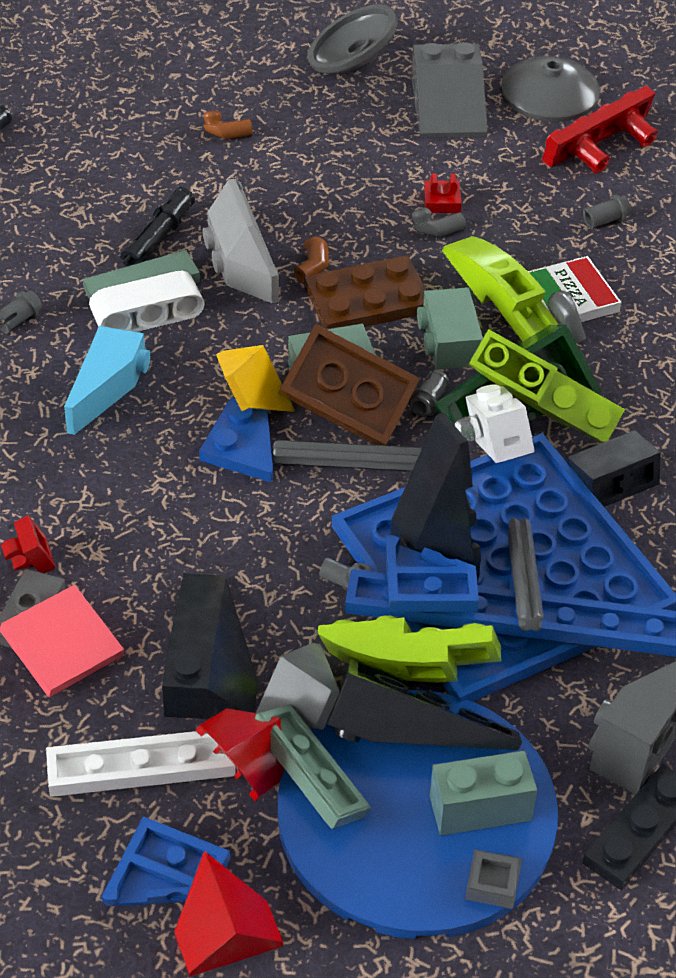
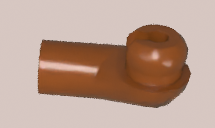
M219 110L206 111L203 115L205 120L203 127L206 132L222 139L248 137L253 134L250 119L224 122L221 120L222 114Z
M311 237L303 244V249H307L305 256L308 259L294 268L295 277L302 283H304V276L321 273L329 266L328 244L321 237Z

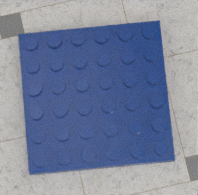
M543 433L532 437L534 453L496 463L488 454L470 461L473 487L466 490V495L470 508L476 511L477 524L470 527L472 543L476 542L480 545L481 551L478 585L514 590L507 534L509 529L508 522L513 518L518 520L526 518L531 523L540 592L542 594L676 611V593ZM405 487L332 515L331 527L355 561L368 565L373 572L387 573L386 535L391 533V519ZM406 621L412 633L427 627L441 630L456 629L453 627ZM496 633L501 645V662L457 665V682L441 683L450 695H454L459 703L464 700L473 702L597 646Z

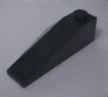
M443 412L436 415L391 519L390 535L399 537L401 546L421 553L424 547L441 553L448 559H458L476 566L478 585L481 551L480 545L476 542L472 543L470 527L477 524L476 511L470 508L466 495V490L473 487L468 440Z
M184 573L167 649L162 684L164 717L210 719L226 708L255 713L258 681L226 576Z
M351 657L339 686L340 694L331 711L328 725L336 727L334 730L335 734L352 742H360V739L364 738L371 742L519 750L522 743L519 732L466 708H460L458 714L450 711L451 704L443 700L441 696L430 691H417V694L408 691L409 688L404 685V679Z

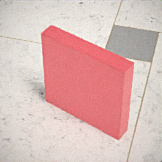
M76 585L6 620L0 626L1 634L49 698L123 656L124 648Z

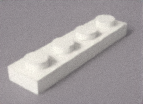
M196 731L46 748L50 797L232 777L236 774V767L225 754H215L213 752L218 744L208 734L201 737Z

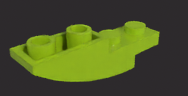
M474 236L443 247L442 252L480 302L484 304L492 301L522 341L549 325H559L541 302L546 291L509 254L497 246Z
M488 329L468 364L495 384L505 387L512 395L566 427L570 426L599 443L609 440L625 411L624 408L558 372L557 367Z
M381 616L372 621L354 622L351 620H338L333 624L318 626V635L328 652L340 660L348 663L351 657L407 681L457 682V665L501 662V645L492 625L485 626L483 624L471 623L464 625L462 628L445 630L427 627L412 633L404 617Z

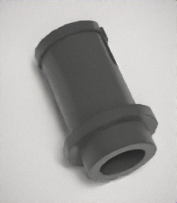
M617 194L612 195L610 200L583 209L584 221L591 230L618 220V222L625 221L626 216L631 214V206L628 199L624 195L619 196Z
M31 290L27 292L20 291L14 301L0 310V320L3 321L9 317L7 321L0 325V330L8 334L13 328L29 317L36 318L42 309L39 297Z
M434 370L433 373L432 371L428 372L421 386L414 390L409 399V406L413 413L425 417L436 412L437 408L434 403L440 399L450 384L449 378L445 373L439 370Z

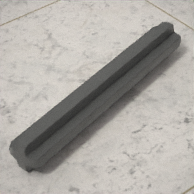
M276 440L273 445V461L276 464L412 471L422 448Z
M513 518L508 522L509 529L507 534L518 625L523 631L532 629L537 632L543 627L542 620L544 614L531 523L526 518L522 520Z

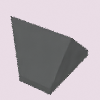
M311 643L280 656L256 713L290 704L309 728L324 729L340 691L320 644Z

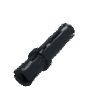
M178 187L164 205L160 204L154 210L150 222L120 254L121 259L127 257L123 261L126 267L145 262L168 232L176 230L181 224L182 216L195 203V197H191L193 194L185 187Z

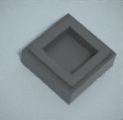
M474 849L465 899L513 909L522 859Z

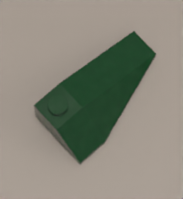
M566 324L549 325L518 344L523 349L557 367V371L597 394L602 392ZM479 372L434 403L439 413L444 412L463 436L473 434L466 396L477 394L476 390L483 386L497 385ZM517 398L526 407L528 421L535 420L536 416L545 415Z

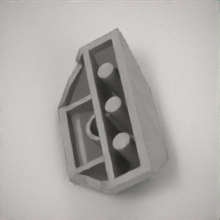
M230 179L226 182L208 211V227L203 228L206 249H213L212 262L216 273H222L225 283L229 287L270 303L279 302L278 272L261 235L241 182H238L237 179Z

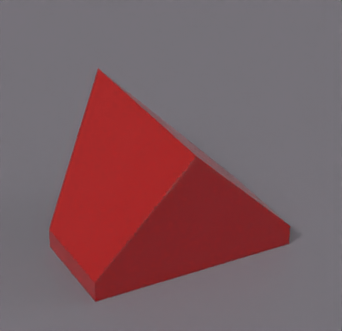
M226 708L200 724L196 728V732L201 737L208 734L218 744L213 752L215 754H225L237 768L234 777L236 780L241 775L245 777L253 788L249 795L256 801L280 784L284 767L271 751V731L275 725L281 730V721L279 717H271L270 721L263 722L254 719L257 713Z
M204 851L174 930L189 977L283 946V940L268 902Z

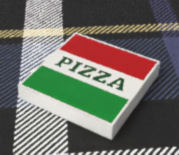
M588 256L528 271L546 291L541 302L548 311V300L551 294L564 290L571 294L581 322L620 312L621 301ZM554 317V319L558 322V324H559V325H562V324Z

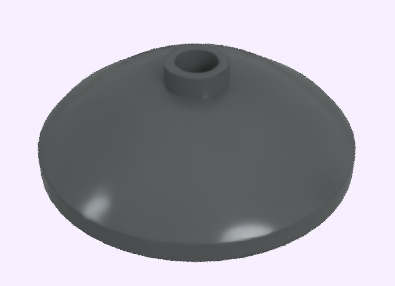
M383 4L369 5L351 11L335 20L315 38L308 50L307 58L312 68L325 74H340L352 72L371 64L384 51L395 34L398 18L394 10Z
M536 56L522 60L507 70L502 79L501 92L504 100L510 107L527 117L542 121L562 122L580 118L591 112L599 101L600 86L595 76L587 68L573 60L557 56Z

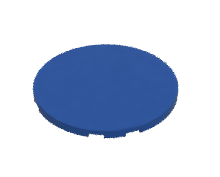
M408 690L414 694H417V691L426 692L424 690ZM430 691L450 703V711L458 714L460 708H466L519 732L504 718L470 700H464L459 703L454 695ZM328 718L323 730L311 728L310 730L371 807L363 819L332 830L285 768L283 770L278 791V825L280 840L293 871L308 891L325 907L345 920L351 918L361 924L375 928L376 933L407 939H416V936L445 934L447 938L485 927L504 917L532 892L540 881L553 852L558 828V806L554 785L540 755L520 732L522 743L519 750L371 742L364 738H361L360 742H352L335 734L334 730L336 727L328 725ZM518 751L526 752L537 787L532 821L440 836L429 797L434 764ZM474 849L522 859L513 909L465 899Z

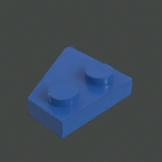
M230 398L199 450V461L271 482L273 479V463L267 410L248 408L241 411L236 399Z
M386 535L389 612L478 611L479 597L476 566L458 559H448L441 553L424 547L421 553L401 546L399 537Z

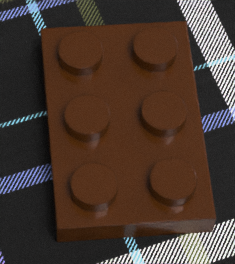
M408 255L304 276L306 292L323 328L327 330L362 323L366 327L417 316V308L423 307L424 291H427Z
M315 323L278 394L374 445L386 446L420 378Z

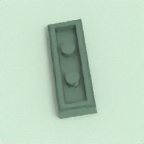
M184 250L83 279V287L90 299L94 293L103 288L175 271L188 272L194 282L198 283L200 282V272L188 252Z
M290 704L257 713L254 719L263 722L270 721L271 717L280 718L281 730L277 725L272 727L271 751L331 830L363 819L371 809L370 805Z

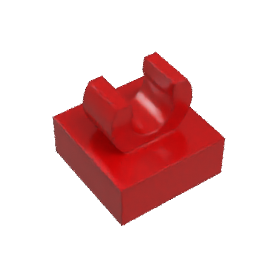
M432 174L430 181H424L425 208L430 209L431 213H461L460 184L455 174H450V181H437V174Z
M28 515L14 522L18 538L6 540L1 544L5 559L12 560L15 571L28 568L31 564L38 572L43 574L55 569L56 565L47 538Z

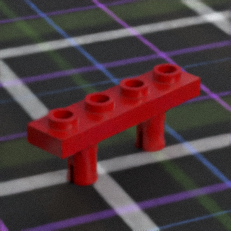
M647 85L634 92L629 91L621 99L611 104H604L598 111L587 117L582 116L566 128L553 131L546 139V148L542 161L551 168L572 156H577L594 174H597L607 167L609 163L607 161L610 160V157L597 147L596 143L619 131L625 130L643 148L651 145L657 137L658 130L653 128L644 118L649 113L656 93Z

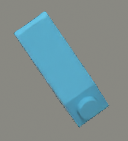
M99 326L64 406L68 434L75 435L133 389L141 372H147L150 363V351L145 350L144 333Z

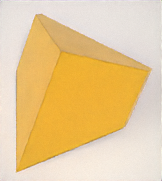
M264 345L225 350L216 354L226 381L241 411L248 408L295 411L290 400L278 394L282 383Z

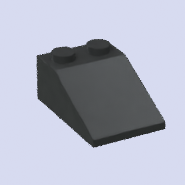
M462 42L458 44L426 43L424 45H413L411 80L420 138L487 137L483 62L479 44Z
M676 661L623 686L613 701L609 699L604 700L594 719V723L599 727L593 734L588 749L593 752L589 769L635 795L649 780L676 739Z

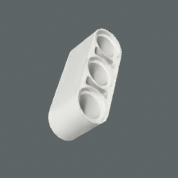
M175 271L98 290L90 298L89 306L98 327L104 326L138 332L195 318L204 309V300L192 276L185 271Z

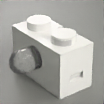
M487 385L477 389V394L466 396L469 416L457 420L454 425L468 442L475 440L496 463L535 452L526 407L517 398L513 399L512 394L505 387Z

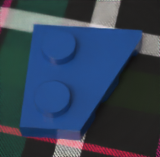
M143 816L101 897L102 901L108 906L185 902L204 851L225 868L231 859L230 852Z

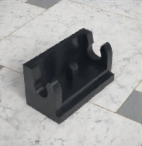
M635 430L568 457V465L603 507L660 484L661 452Z

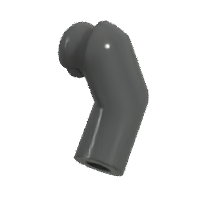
M428 208L416 209L412 213V219L414 220L412 226L419 233L439 238L466 228L465 218L460 212L441 219H432L431 211Z
M564 290L551 294L548 300L549 311L561 324L567 325L576 343L585 340L586 335L571 294Z
M327 557L322 563L319 577L348 589L351 569L372 570L364 563H355L350 567Z

